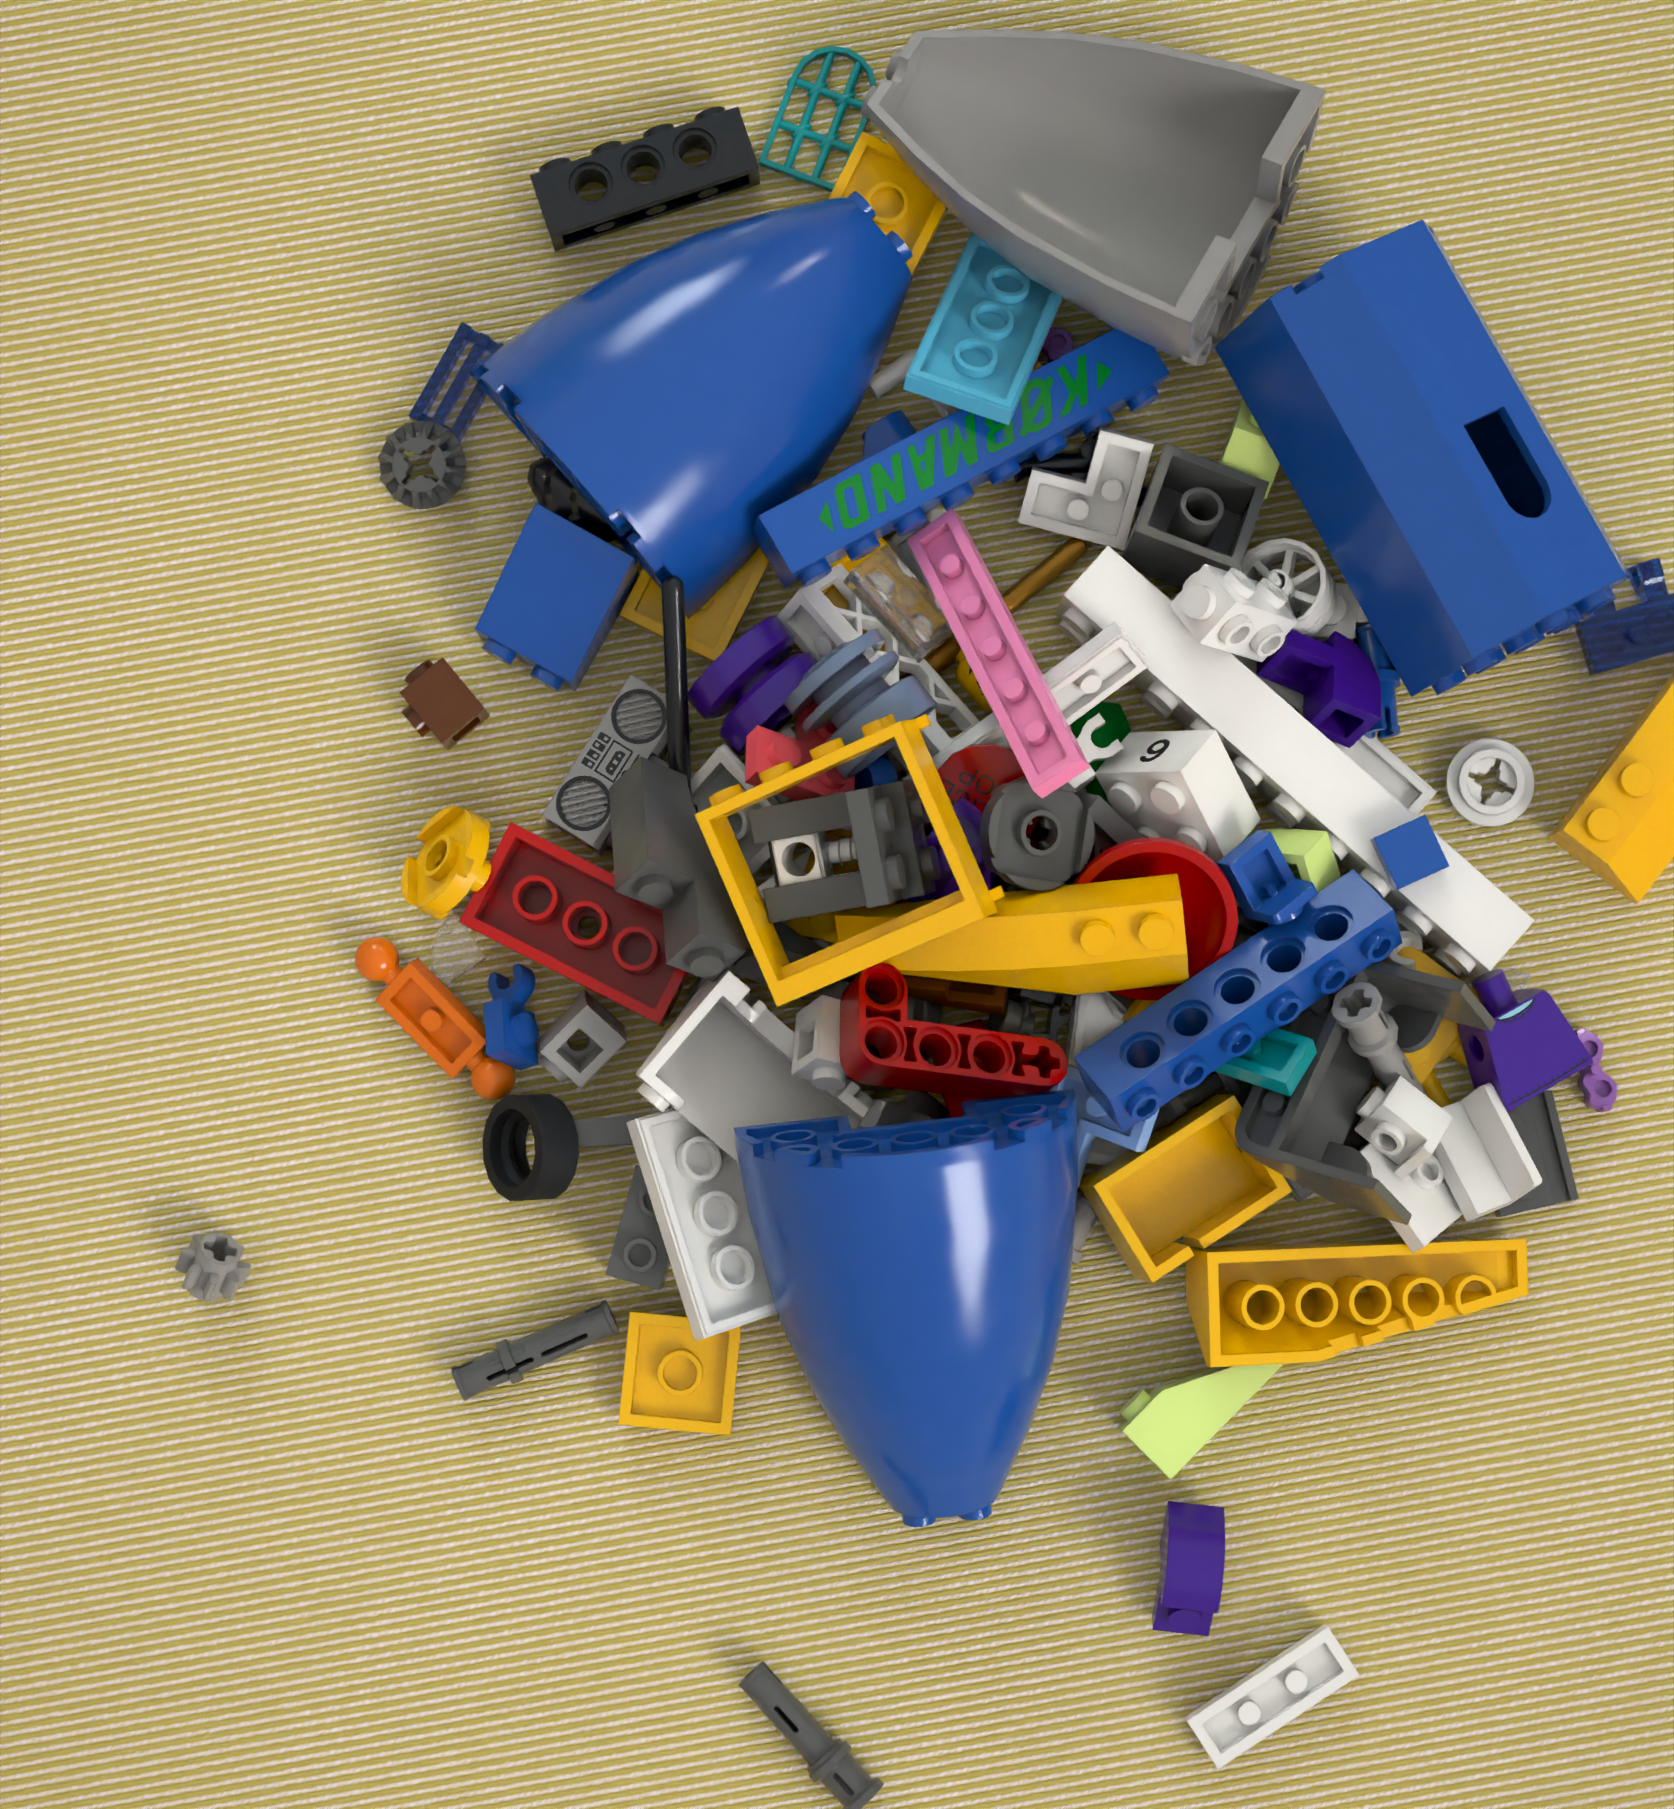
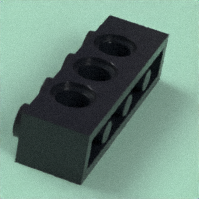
M722 106L712 107L698 113L694 117L695 121L677 127L670 123L657 125L645 131L641 139L622 144L621 141H609L595 147L589 156L571 161L569 158H558L543 164L539 168L540 172L530 175L555 252L759 185V166L739 107L725 110ZM695 148L703 149L710 154V158L705 164L692 167L681 160L687 151ZM643 165L652 166L659 173L652 182L639 184L630 178L631 173L637 167ZM591 182L600 183L607 188L606 193L595 201H586L578 196L581 188Z

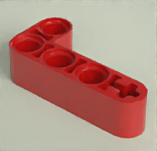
M879 963L863 970L841 995L839 1057L841 1067L846 1075L856 1082L977 1099H989L1050 1092L1067 1074V1056L1063 1049L1052 1040L1042 1037L908 1020V989L906 980L901 972L892 965ZM866 989L876 993L881 1000V1004L872 1001L868 997ZM865 1042L873 1044L879 1050L881 1059L869 1053ZM920 1049L932 1056L935 1066L923 1059ZM973 1056L978 1057L985 1063L988 1072L981 1070L977 1066Z

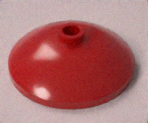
M1139 838L1117 844L1096 856L1082 870L1073 885L1178 873L1183 904L1189 979L1232 950L1238 928V912L1234 892L1220 867L1202 851L1172 839ZM1181 984L1110 992L1137 1000H1159Z

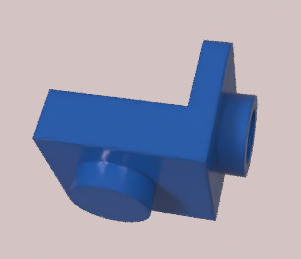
M1257 830L1217 862L1230 882L1234 896L1246 918L1274 925L1287 923L1299 916L1303 911V905L1318 893L1313 882L1295 879L1271 832Z

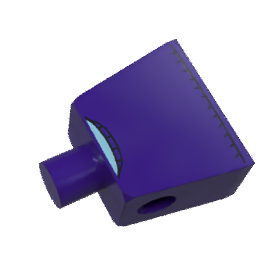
M1503 969L1484 973L1471 982L1479 1001L1496 1023L1492 1032L1459 1023L1457 1030L1474 1090L1479 1086L1491 1083L1507 1112L1593 1063L1590 1054L1550 994L1544 989H1518L1512 991Z

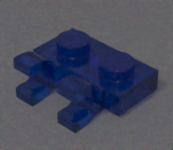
M1659 557L1627 568L1631 575L1629 579L1632 587L1642 603L1616 611L1614 601L1588 614L1590 619L1574 624L1590 676L1674 651V593L1670 595L1668 593Z

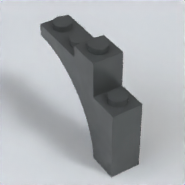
M640 756L609 788L615 892L662 910L666 964L712 982L723 972L729 970L768 986L694 815L697 812L691 798L687 776ZM782 921L773 923L789 963L825 949L800 935ZM809 994L804 995V996L800 997L799 999H802V1000H803V999H805Z

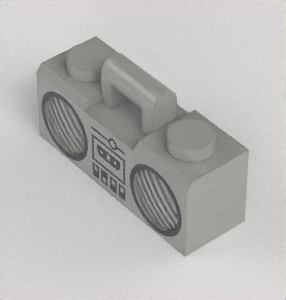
M630 674L541 814L547 822L600 855L604 853L608 845L612 847L609 788L640 756L668 768V764L663 761L664 756L668 752L666 695Z

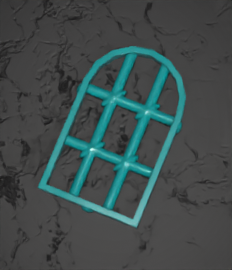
M829 46L815 49L800 61L792 77L787 81V89L760 156L759 166L792 177L798 182H805L832 192L835 184L820 179L831 148L848 153L845 161L846 164L861 132H864L869 120L862 117L852 145L838 140L840 136L837 135L847 106L859 110L862 109L863 101L855 99L856 94L853 93L862 69L868 76L870 88L873 85L876 86L873 70L862 56L849 48ZM835 55L847 57L855 62L843 94L826 88L828 83H825ZM826 56L815 84L799 78L808 64L817 58ZM795 86L808 90L807 96H810L799 126L782 120ZM820 95L837 101L835 106H838L827 136L810 130L812 125H809ZM779 128L792 132L791 138H794L784 166L767 160ZM804 137L821 143L819 148H822L811 176L792 169Z

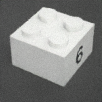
M1216 730L1130 732L1121 742L1124 747L1123 751L1113 758L1105 760L1095 772L1109 804L1144 838H1166L1183 842L1202 851L1214 862H1218L1241 844L1261 820Z

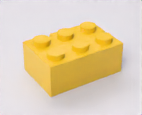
M1215 1094L1168 1126L1151 1135L1145 1152L1129 1149L1080 1181V1189L1136 1279L1151 1283L1155 1282L1194 1256L1189 1246L1201 1249L1207 1248L1292 1192L1282 1174L1254 1160L1243 1149L1239 1150L1235 1144L1237 1143L1235 1126L1242 1107L1234 1095ZM1179 1238H1182L1185 1245L1175 1243V1241Z

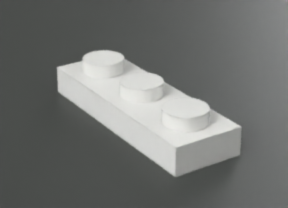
M1323 1624L1184 1718L1217 1769H1220L1359 1676V1673L1329 1627Z

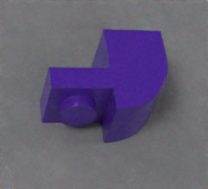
M1291 629L1285 636L1283 645L1275 653L1267 656L1263 662L1257 661L1256 675L1304 695L1303 717L1333 742L1350 748L1381 719V686L1377 672L1366 654L1353 641L1337 631H1334L1324 642H1320Z
M1168 1501L1160 1538V1578L1152 1612L1153 1630L1209 1636L1213 1614L1219 1611L1225 1562L1224 1507Z

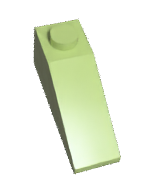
M1283 1364L1213 1367L1157 1386L1150 1394L1141 1389L1120 1410L1119 1413L1125 1419L1117 1427L1169 1479H1172Z

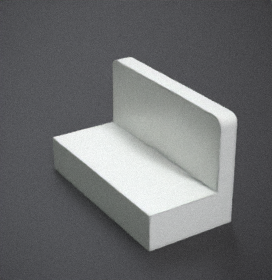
M1491 1083L1479 1086L1461 1101L1442 1107L1454 1119L1432 1155L1440 1161L1444 1170V1178L1467 1222L1512 1204L1542 1183V1178Z

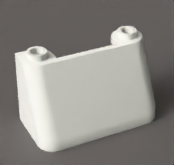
M729 970L723 972L714 982L706 980L636 1073V1076L643 1081L636 1090L662 1113L671 1105L738 1164L734 1128L848 1115L851 1129H857V1125L874 1102L867 1094L860 1090V1087L854 1081L847 1078L843 1089L830 1091L814 1087L810 1080L791 1076L794 1032L772 1014L762 1001L756 998H749L750 988Z

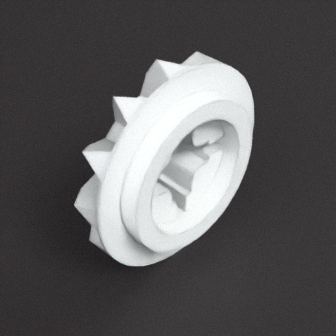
M1482 739L1468 744L1455 755L1447 767L1444 791L1449 796L1454 812L1469 820L1472 825L1498 827L1515 820L1527 809L1533 797L1535 780L1528 759L1518 748L1502 740ZM1496 762L1498 763L1495 772H1497L1496 782L1503 785V789L1511 792H1493L1481 804L1482 796L1480 793L1482 786L1475 783V779L1468 777V775L1484 776L1494 767Z

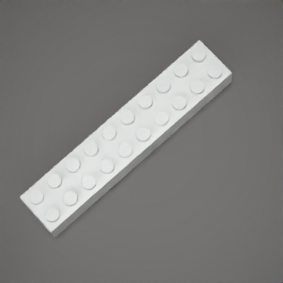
M1108 545L1063 595L1056 615L1062 620L1058 625L1061 631L1081 647L1116 621L1145 655L1150 664L1149 667L1130 681L1145 693L1141 700L1154 714L1163 720L1171 716L1186 730H1216L1247 793L1254 789L1268 801L1269 804L1265 808L1266 811L1286 829H1291L1295 825L1298 829L1327 831L1336 862L1347 872L1354 869L1394 909L1400 931L1415 932L1436 950L1432 957L1440 966L1456 977L1462 973L1467 978L1491 971L1535 920L1435 832L1434 834L1448 861L1449 867L1394 892L1370 840L1418 817L1234 655L1199 644L1169 607L1172 601Z

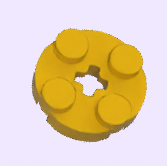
M457 806L446 807L433 816L416 838L425 843L417 859L408 855L401 876L403 898L420 911L435 919H443L466 896L469 890L474 892L480 890L487 882L491 873V863L485 860L489 848L490 822L470 810H463Z

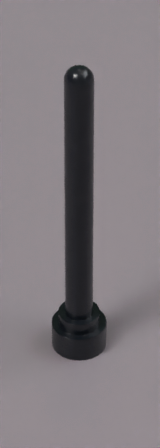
M668 576L663 580L661 587L668 768L687 776L692 798L684 583L677 576ZM694 804L696 812L698 813V806Z

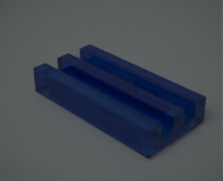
M462 322L409 414L410 420L413 422L430 421L440 424L451 431L458 441L461 442L487 396L478 384L474 387L452 428L447 427L444 423L471 377L470 371L478 365L485 351L492 354L504 344L496 343L491 340V337L482 332L474 331L471 326ZM468 342L472 343L471 351L432 418L427 416Z

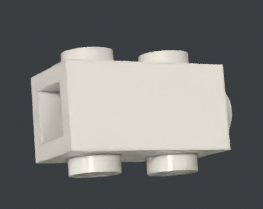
M1204 564L1199 571L1193 573L1185 581L1182 591L1169 604V607L1199 644L1259 662H1263L1267 656L1275 653L1283 645L1285 636L1298 623L1297 619L1284 605L1288 598L1277 585L1266 578H1262L1260 581L1250 579L1236 568H1230L1229 571Z

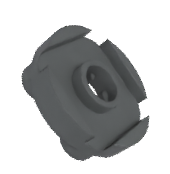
M1026 776L997 786L983 811L980 822V843L983 850L982 860L985 867L990 872L998 874L1004 882L1011 886L1024 890L1038 891L1055 889L1063 885L1064 883L1062 882L1068 880L1074 872H1080L1090 858L1094 845L1095 827L1090 810L1083 807L1080 798L1075 794L1078 793L1076 789L1067 782L1042 799L1032 790ZM1036 816L1040 817V827L1048 830L1047 841H1038L1040 847L1038 849L1033 848L1030 845V839L1026 837L1027 825H1032L1031 820Z

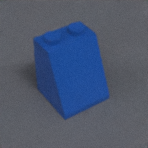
M536 503L475 627L480 638L486 641L482 649L506 664L511 665L514 658H517L533 667L530 676L552 690L559 692L561 686L565 685L576 691L619 617L639 577L634 557Z

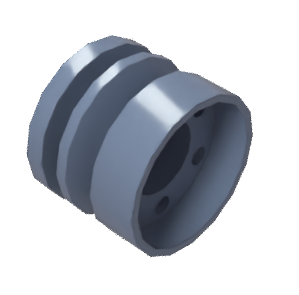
M872 629L855 640L842 643L821 658L805 673L798 687L784 701V706L795 716L817 704L818 707L802 723V728L808 734L832 723L837 730L826 743L841 737L846 746L864 738L861 727L890 714L894 715L896 722L916 719L924 714L929 715L936 708L937 703L914 675L901 679L889 686L884 679L896 666L899 656L895 651H891L871 663L869 659L877 653L885 642V639L878 630ZM895 740L836 767V770L845 780L851 778L896 745L897 742Z

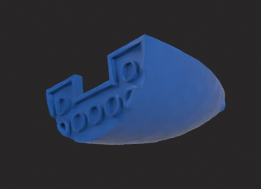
M856 191L847 198L841 196L769 211L699 232L630 262L539 318L470 371L473 380L543 458L547 456L611 527L621 545L634 557L660 588L662 587L663 580L668 576H677L683 581L685 616L688 619L701 609L760 547L753 536L752 530L758 515L806 491L817 478L856 415L888 346L912 281V275L905 262L913 255L906 243L894 231H890L887 235L882 232L873 221L876 217L874 210Z
M1074 1089L961 1102V1117L851 1129L848 1115L734 1128L735 1145L749 1217L779 1320L809 1387L846 1448L888 1505L894 1511L902 1514L904 1525L924 1527L933 1524L936 1518L959 1516L964 1520H980L992 1514L991 1503L999 1496L1029 1431L1053 1364L1071 1281L1078 1188L1077 1105Z

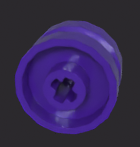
M777 616L768 617L736 640L701 674L688 691V702L705 720L721 717L729 712L722 722L720 737L738 756L746 754V736L757 725L777 732L794 717L784 706V701L798 687L805 673L818 662L810 652L794 655L784 661L792 650L795 636Z

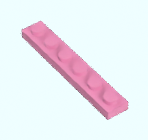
M950 509L906 540L1032 790L1043 799L1089 769L1090 765L965 524L957 513Z

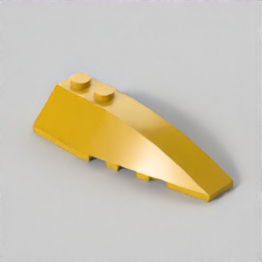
M1674 672L1548 836L1635 904L1641 901L1674 857Z

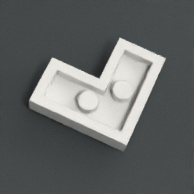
M1100 427L1086 480L1032 466L1018 523L1124 550L1154 441Z

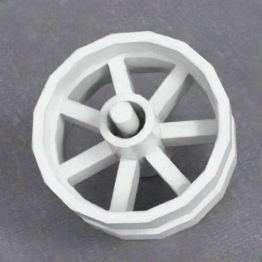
M1281 538L1265 541L1249 550L1244 556L1240 571L1250 579L1255 580L1261 575L1277 585L1287 596L1288 601L1284 605L1294 617L1295 613L1300 611L1303 605L1310 607L1304 615L1297 618L1298 623L1292 630L1309 637L1318 634L1330 620L1337 602L1336 583L1319 554L1302 541ZM1297 559L1308 561L1315 565L1293 578ZM1279 561H1284L1282 570L1274 569L1269 571L1267 569ZM1320 579L1321 586L1317 597L1299 591Z

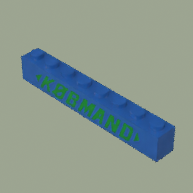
M1113 329L1031 372L1009 425L960 409L758 515L752 528L753 536L784 589L798 581L801 582L803 587L810 586L832 572L830 564L848 555L851 562L859 560L876 550L880 546L877 539L896 530L898 536H903L917 529L928 520L925 514L943 505L945 510L949 511L959 507L975 495L972 489L990 480L993 486H997L1006 482L1022 470L1019 464L1036 455L1040 462L1051 458L1068 446L1065 439L1080 431H1083L1085 437L1098 433L1100 427L1106 428L1114 421L1112 414L1127 406L1132 413L1143 409L1159 398L1160 394L1157 389L1170 373L1154 347L1117 329Z

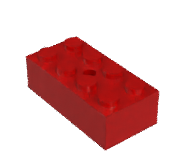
M510 822L490 861L491 873L487 882L480 890L473 893L459 922L498 944L663 1027L690 973L666 964L662 910L615 892L614 874ZM586 917H593L599 921V933L593 938H585L579 932V924Z

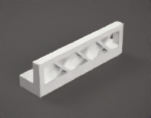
M841 563L836 567L833 566L832 572L823 579L799 589L777 615L778 619L795 636L794 642L804 653L810 652L817 661L842 643L855 640L863 635L862 629L868 631L877 629L885 639V652L878 650L869 661L872 663L891 651H895L899 656L896 666L884 680L891 686L899 681V671L911 673L937 703L936 708L928 715L931 726L920 730L931 758L980 722ZM833 584L848 601V610L835 607L822 591ZM936 712L948 715L963 732L954 739H951L936 722ZM894 745L889 749L890 752L909 772L898 745Z

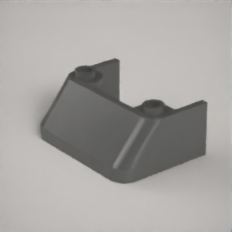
M1380 961L1372 963L1347 980L1342 987L1344 988L1353 983L1365 982L1372 984L1378 989L1383 999L1381 1004L1383 1012L1391 1015L1399 1028L1397 1043L1404 1053L1415 1052L1427 1046L1434 1038L1442 1019L1491 1032L1496 1023L1464 982ZM1340 988L1334 993L1325 995L1300 1012L1297 1018L1289 1024L1279 1027L1280 1029L1313 1039L1317 1054L1291 1097L1253 1085L1237 1120L1235 1137L1239 1146L1251 1158L1325 1199L1408 1225L1412 1214L1378 1179L1371 1177L1370 1163L1362 1153L1352 1147L1343 1145L1357 1114L1355 1111L1363 1100L1374 1076V1069L1367 1057L1360 1056L1352 1050L1347 1040L1349 1035L1348 1029L1338 1024L1331 1012L1335 995L1342 989Z

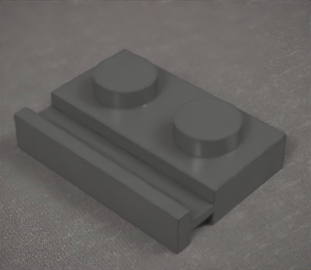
M1547 1090L1507 1112L1542 1178V1183L1512 1204L1496 1210V1217L1579 1199L1552 1090Z

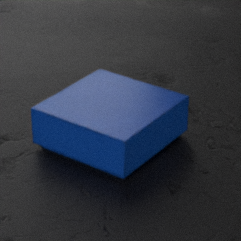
M1426 815L1420 816L1370 840L1394 892L1449 867L1448 861Z

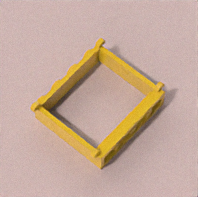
M890 714L861 727L864 738L845 746L840 737L815 747L809 751L813 761L795 769L791 761L771 767L758 774L762 784L743 792L740 784L723 789L708 797L712 807L694 814L777 1007L998 912L994 901L1005 897L1001 886L991 890L987 888L920 730L931 726L927 714L916 719L896 722L894 715ZM896 740L960 890L793 963H789L774 925L769 923L767 909L727 817Z

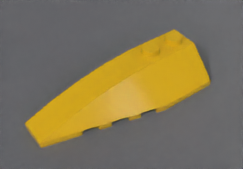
M1178 873L1065 885L1043 891L1019 890L1004 892L1005 897L994 901L997 913L881 962L894 966L903 975L1072 995L1183 984L1189 980L1183 904ZM935 900L835 911L838 943Z
M1525 1238L1433 1239L1425 1247L1414 1253L1411 1252L1404 1240L1207 1247L1205 1249L1191 1248L1194 1256L1186 1261L1187 1306L1206 1366L1208 1367L1320 1362L1335 1357V1354L1359 1346L1367 1347L1382 1342L1384 1338L1409 1330L1417 1331L1433 1326L1437 1321L1456 1315H1467L1528 1295L1527 1239Z

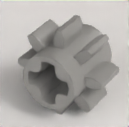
M210 1233L203 1238L197 1234L193 1235L189 1248L182 1249L175 1269L179 1272L187 1273L182 1288L187 1289L195 1298L206 1302L217 1301L223 1296L228 1300L233 1299L237 1287L243 1286L251 1268L250 1264L239 1261L244 1247L239 1245L235 1239L223 1233Z

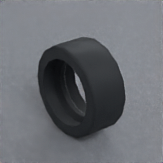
M552 1094L505 1096L493 1106L486 1120L482 1143L484 1165L488 1179L496 1192L509 1201L556 1199L568 1189L575 1176L579 1158L578 1132L573 1115L565 1103ZM529 1125L532 1129L535 1144L532 1170H530L526 1156V1137Z

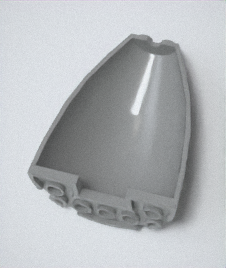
M1003 29L915 31L904 49H897L893 53L887 66L886 79L884 78L878 87L873 85L868 90L862 104L861 115L872 121L912 172L967 229L1028 278L1111 327L1179 360L1195 366H1202L1205 364L1209 352L1216 354L1217 351L1214 347L1234 330L1271 258L1268 253L1275 239L1278 224H1285L1299 187V183L1295 182L1301 169L1305 153L1311 150L1326 90L1243 64L1143 41L1057 31Z

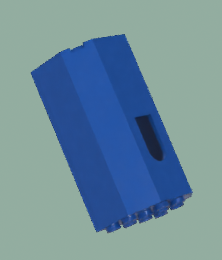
M1423 219L1339 254L1320 266L1319 272L1309 276L1294 288L1289 285L1269 297L1214 347L1411 697L1430 687L1434 689L1436 695H1440L1467 679L1463 670L1467 676L1474 673L1478 675L1507 659L1502 650H1505L1508 656L1513 653L1517 655L1544 640L1545 633L1547 635L1554 633L1555 635L1584 619L1582 614L1588 615L1615 600L1616 596L1612 589L1631 578L1630 573L1433 228L1428 226Z

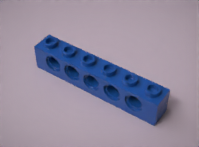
M1352 869L1304 904L1302 913L1295 919L1284 924L1269 925L1074 1056V1061L1086 1090L1122 1132L1139 1121L1149 1119L1161 1106L1186 1089L1198 1086L1207 1075L1232 1058L1245 1054L1254 1043L1279 1026L1292 1022L1300 1012L1325 995L1338 991L1347 980L1372 963L1382 961L1389 956L1393 949L1403 943L1394 909Z

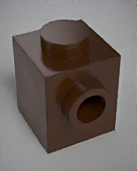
M443 657L435 664L431 660H427L417 666L404 680L408 686L399 692L409 703V706L402 711L407 720L422 737L432 731L447 750H450L490 717L484 706Z

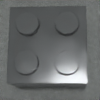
M1165 443L1149 479L1122 558L1139 573L1181 589L1185 581L1193 573L1199 571L1204 564L1229 571L1230 568H1236L1240 571L1269 482Z

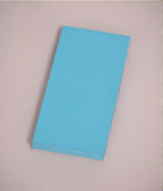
M971 232L905 376L903 390L1009 425L1063 298L1028 278Z

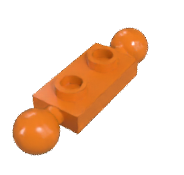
M372 937L362 942L355 954L357 970L366 979L383 981L387 985L375 1001L451 1079L457 1077L468 1068L471 1071L472 1087L480 1097L487 1100H499L507 1096L515 1085V1071L513 1067L488 1057L483 1052L486 1048L485 1026L419 958L409 962L402 969L399 966V952L391 941L382 937Z

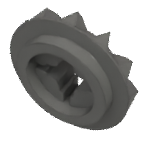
M430 421L404 423L400 428L386 436L382 452L377 457L380 463V481L386 486L392 498L414 509L435 508L448 502L460 489L466 473L465 454L458 439L447 428ZM435 446L436 448L431 453L432 458L428 464L434 470L433 474L439 480L437 481L434 477L418 475L415 479L407 482L411 476L409 473L413 469V464L408 460L409 456L404 451L423 455L427 451H431Z

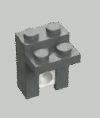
M912 779L748 810L754 844L768 842L775 878V887L763 889L769 923L867 906V908L882 906L901 899L923 896L936 891L934 880H939L941 876L939 857L934 846H927L923 824L929 823L930 819ZM849 826L852 828L853 834H851L850 838L842 835L839 840H835L832 837L829 840L827 839L826 831ZM799 842L807 844L815 855V864L809 873L799 870L793 861V851ZM858 859L859 870L834 874L833 864L840 863L843 866V862L851 861L854 864V860Z

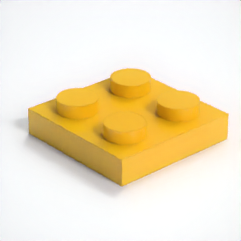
M630 1311L618 1425L731 1435L742 1326L695 1341L687 1316Z

